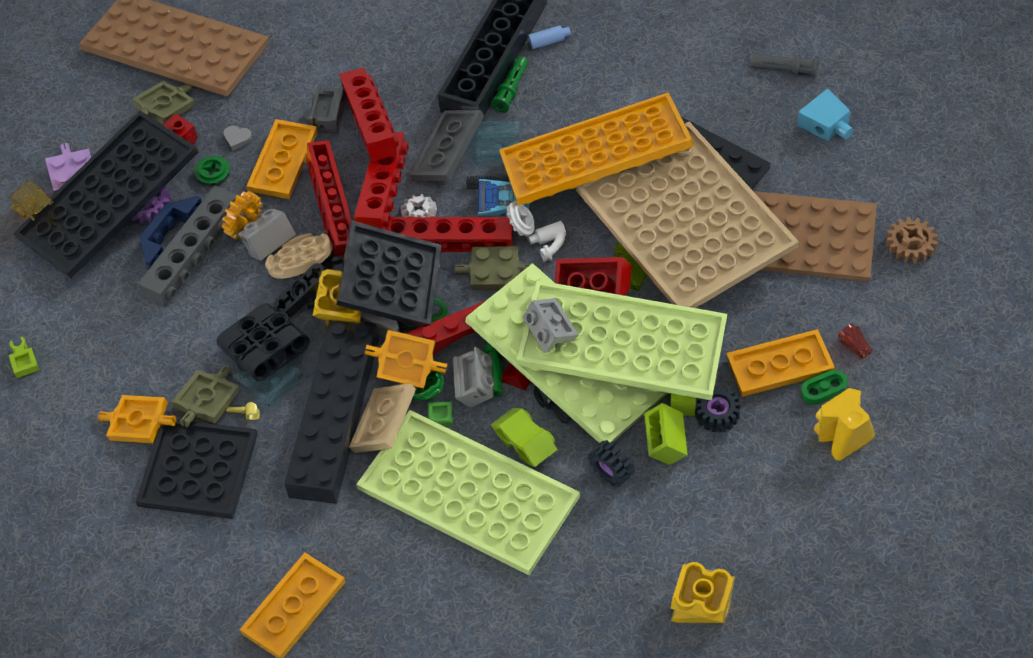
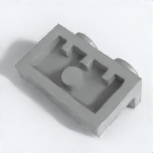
M556 298L533 300L523 315V319L545 353L550 352L555 343L575 341L578 336L577 331Z

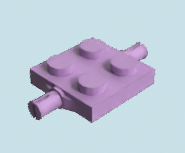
M62 143L60 145L62 155L45 158L54 193L91 158L89 149L71 152L69 144L65 143V150Z

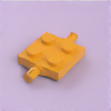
M391 330L387 331L385 342L381 348L366 345V349L375 352L365 350L364 355L378 357L379 368L377 378L402 384L411 383L412 386L423 389L426 377L431 370L445 374L446 369L438 368L437 366L447 367L445 363L433 361L432 353L435 341Z
M122 395L114 411H100L98 414L99 421H110V427L106 434L110 441L153 444L161 425L174 426L176 423L174 415H164L168 405L165 397Z

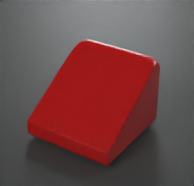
M509 363L502 375V382L525 391L531 382L511 363Z

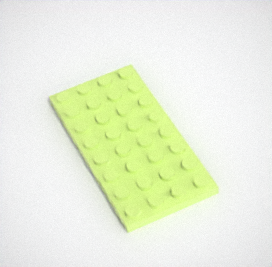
M532 263L466 317L465 322L599 443L603 440H608L609 443L614 442L668 393L517 365V356L526 324L523 315L531 304L536 281L554 283Z
M536 281L532 301L556 298L577 331L578 336L575 341L555 343L551 351L545 353L528 325L525 324L517 356V365L712 400L727 314Z
M411 410L404 417L392 449L381 450L356 484L358 490L529 576L580 498L579 491Z

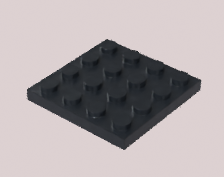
M351 221L336 305L418 327L430 326L441 245Z
M176 419L174 426L161 425L135 501L137 507L234 519L257 439V430L194 421L188 427H185V425L182 426L178 419Z

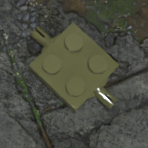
M162 81L133 98L132 106L163 125L173 115L177 114L180 116L194 107V99L186 95L193 87L187 83L176 87Z
M518 246L472 247V257L469 264H455V274H469L471 290H500L531 264H520Z
M223 365L217 374H208L197 370L173 399V408L186 413L180 419L182 426L188 427L194 418H200L215 424L240 392L239 385L226 380V377L231 373L229 366Z

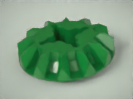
M220 156L205 157L196 164L194 169L195 177L200 184L205 183L209 186L214 183L218 185L219 181H225L226 176L230 175L229 163ZM215 167L217 172H213V174L210 175L209 172L212 171Z

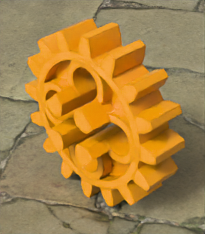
M243 191L241 197L236 195L235 201L230 202V208L225 210L226 216L222 218L225 222L222 225L223 232L235 240L237 238L242 239L238 234L244 230L247 224L257 221L259 219L258 215L262 213V210H260L263 205L260 202L261 198L250 191L247 193Z

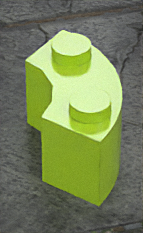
M512 408L490 424L508 448L513 445L519 459L530 466L536 467L558 450L554 445L555 439L552 434L536 425L532 421L530 414L522 408Z

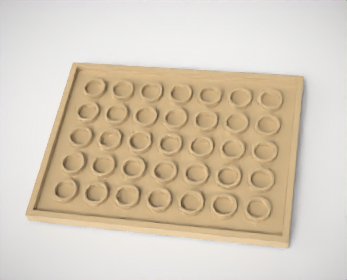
M687 122L685 126L692 138L694 147L688 148L683 152L670 154L662 159L644 163L638 167L623 170L618 174L605 176L594 182L579 185L576 187V191L671 304L697 308L798 248L799 241L690 122Z

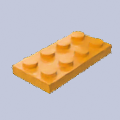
M275 119L247 183V191L290 199L306 162L307 143L315 141L318 133L317 126Z
M818 329L726 353V360L741 397L809 380L828 371L835 370V366Z
M304 552L239 629L241 634L276 658H284L346 583L345 578Z

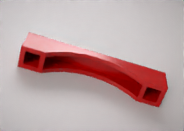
M485 301L432 322L430 326L420 327L405 334L435 341L432 353L435 356L443 348L456 340L476 332L465 322L466 317Z

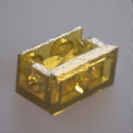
M28 179L8 197L12 202L10 207L18 215H21L24 219L28 217L33 221L35 219L31 216L32 214L39 213L48 204L51 205L53 203L38 185Z

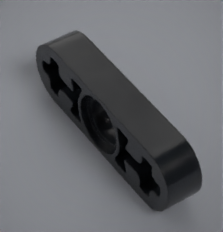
M319 263L313 264L276 299L274 308L279 312L286 313L288 317H292L317 294L321 272L328 268ZM305 285V292L299 296V290Z

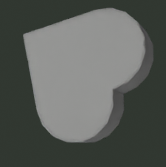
M229 126L224 130V137L231 151L246 146L252 141L251 131L247 128L239 129L237 126Z

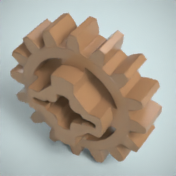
M907 217L906 222L898 219L897 225L892 223L890 230L887 231L886 246L890 247V254L896 253L895 259L898 260L903 257L904 263L912 259L913 263L917 264L918 259L925 262L927 256H933L934 250L937 249L938 234L934 233V227H927L928 221L920 223L918 217L915 221H911V218Z

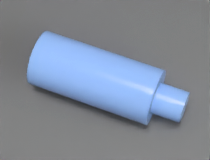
M556 26L528 34V43L533 50L564 41L565 36L571 35L569 27L562 28L561 26Z

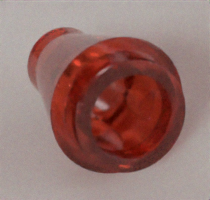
M853 323L847 325L838 334V337L841 339L840 343L857 354L862 360L872 353L873 350L867 343L858 326L855 327Z

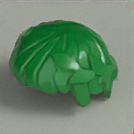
M431 370L426 377L424 389L413 386L416 390L412 399L428 401L439 395L444 385L442 373Z

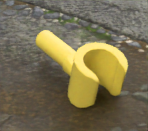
M253 402L247 403L246 407H227L226 409L227 413L246 414L247 420H258L260 418V410Z

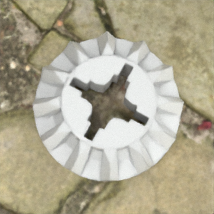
M423 194L417 197L412 195L410 199H405L404 204L401 205L402 217H431L437 213L436 202L432 201L431 196L425 197ZM416 206L419 208L422 206L423 210L418 209L415 211L414 207Z
M517 201L510 203L506 207L508 212L506 216L510 220L509 224H512L513 230L518 231L520 236H529L534 232L535 228L531 212L525 205L518 206Z

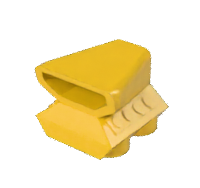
M329 269L321 272L312 316L325 320L327 327L329 320L359 323L360 311L336 305L342 271Z
M848 388L822 405L815 415L818 423L814 426V431L818 435L819 442L833 441L831 455L837 461L849 456L873 440L875 436L869 415L860 407V390Z
M698 562L684 563L672 598L670 609H674L671 621L676 623H725L731 603L735 577L731 576L724 569L712 571L705 569Z

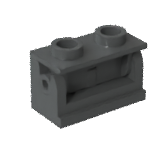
M318 85L316 94L312 96V111L308 112L307 117L308 124L317 126L318 132L338 134L346 104L344 87L324 88L322 92L321 87Z

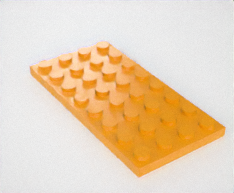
M668 92L499 149L518 206L546 196H553L567 189L576 188L588 182L597 181L611 174H618L623 170L638 167L656 159H662L676 152H683L688 148L694 147Z

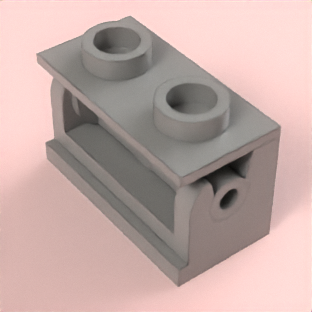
M274 208L265 211L261 218L247 224L244 230L238 234V236L243 238V243L249 255L260 261L296 235L285 213Z
M474 347V351L467 352L459 357H453L455 398L468 407H473L493 398L492 360L488 354L477 347Z

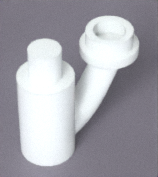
M558 221L536 229L535 234L527 236L530 245L537 242L542 245L554 240L550 247L544 245L540 249L543 261L551 262L553 261L552 256L564 243L566 230L562 221Z

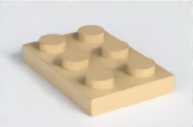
M411 383L373 389L349 446L354 453L392 449L416 390Z

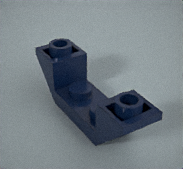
M194 196L165 204L140 235L148 270L164 251L161 243L166 233L175 227L177 220L183 223L187 222L202 203L200 197Z

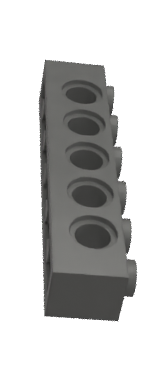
M217 186L213 187L138 283L142 297L164 307L176 297L177 290L189 280L194 268L200 266L207 251L214 248L217 238L224 234L222 225L225 222L222 218L226 216L225 210L230 208V202L235 201L236 194Z

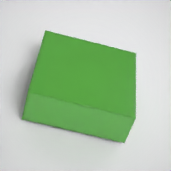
M452 401L428 403V419L442 426H453Z

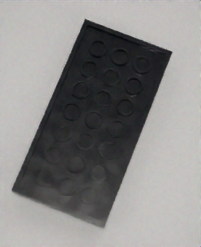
M139 111L13 234L18 240L71 279L199 151L194 145L142 111Z

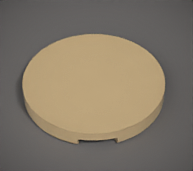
M312 233L303 234L288 240L280 246L281 249L277 253L269 255L265 266L270 276L274 278L294 277L305 273L313 264L322 263L330 255L333 246L326 234H321L320 236H313Z

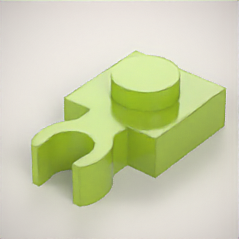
M20 337L22 343L19 346H14L13 341H10V347L14 353L10 354L9 358L16 378L39 371L32 347L27 349V343L23 337Z

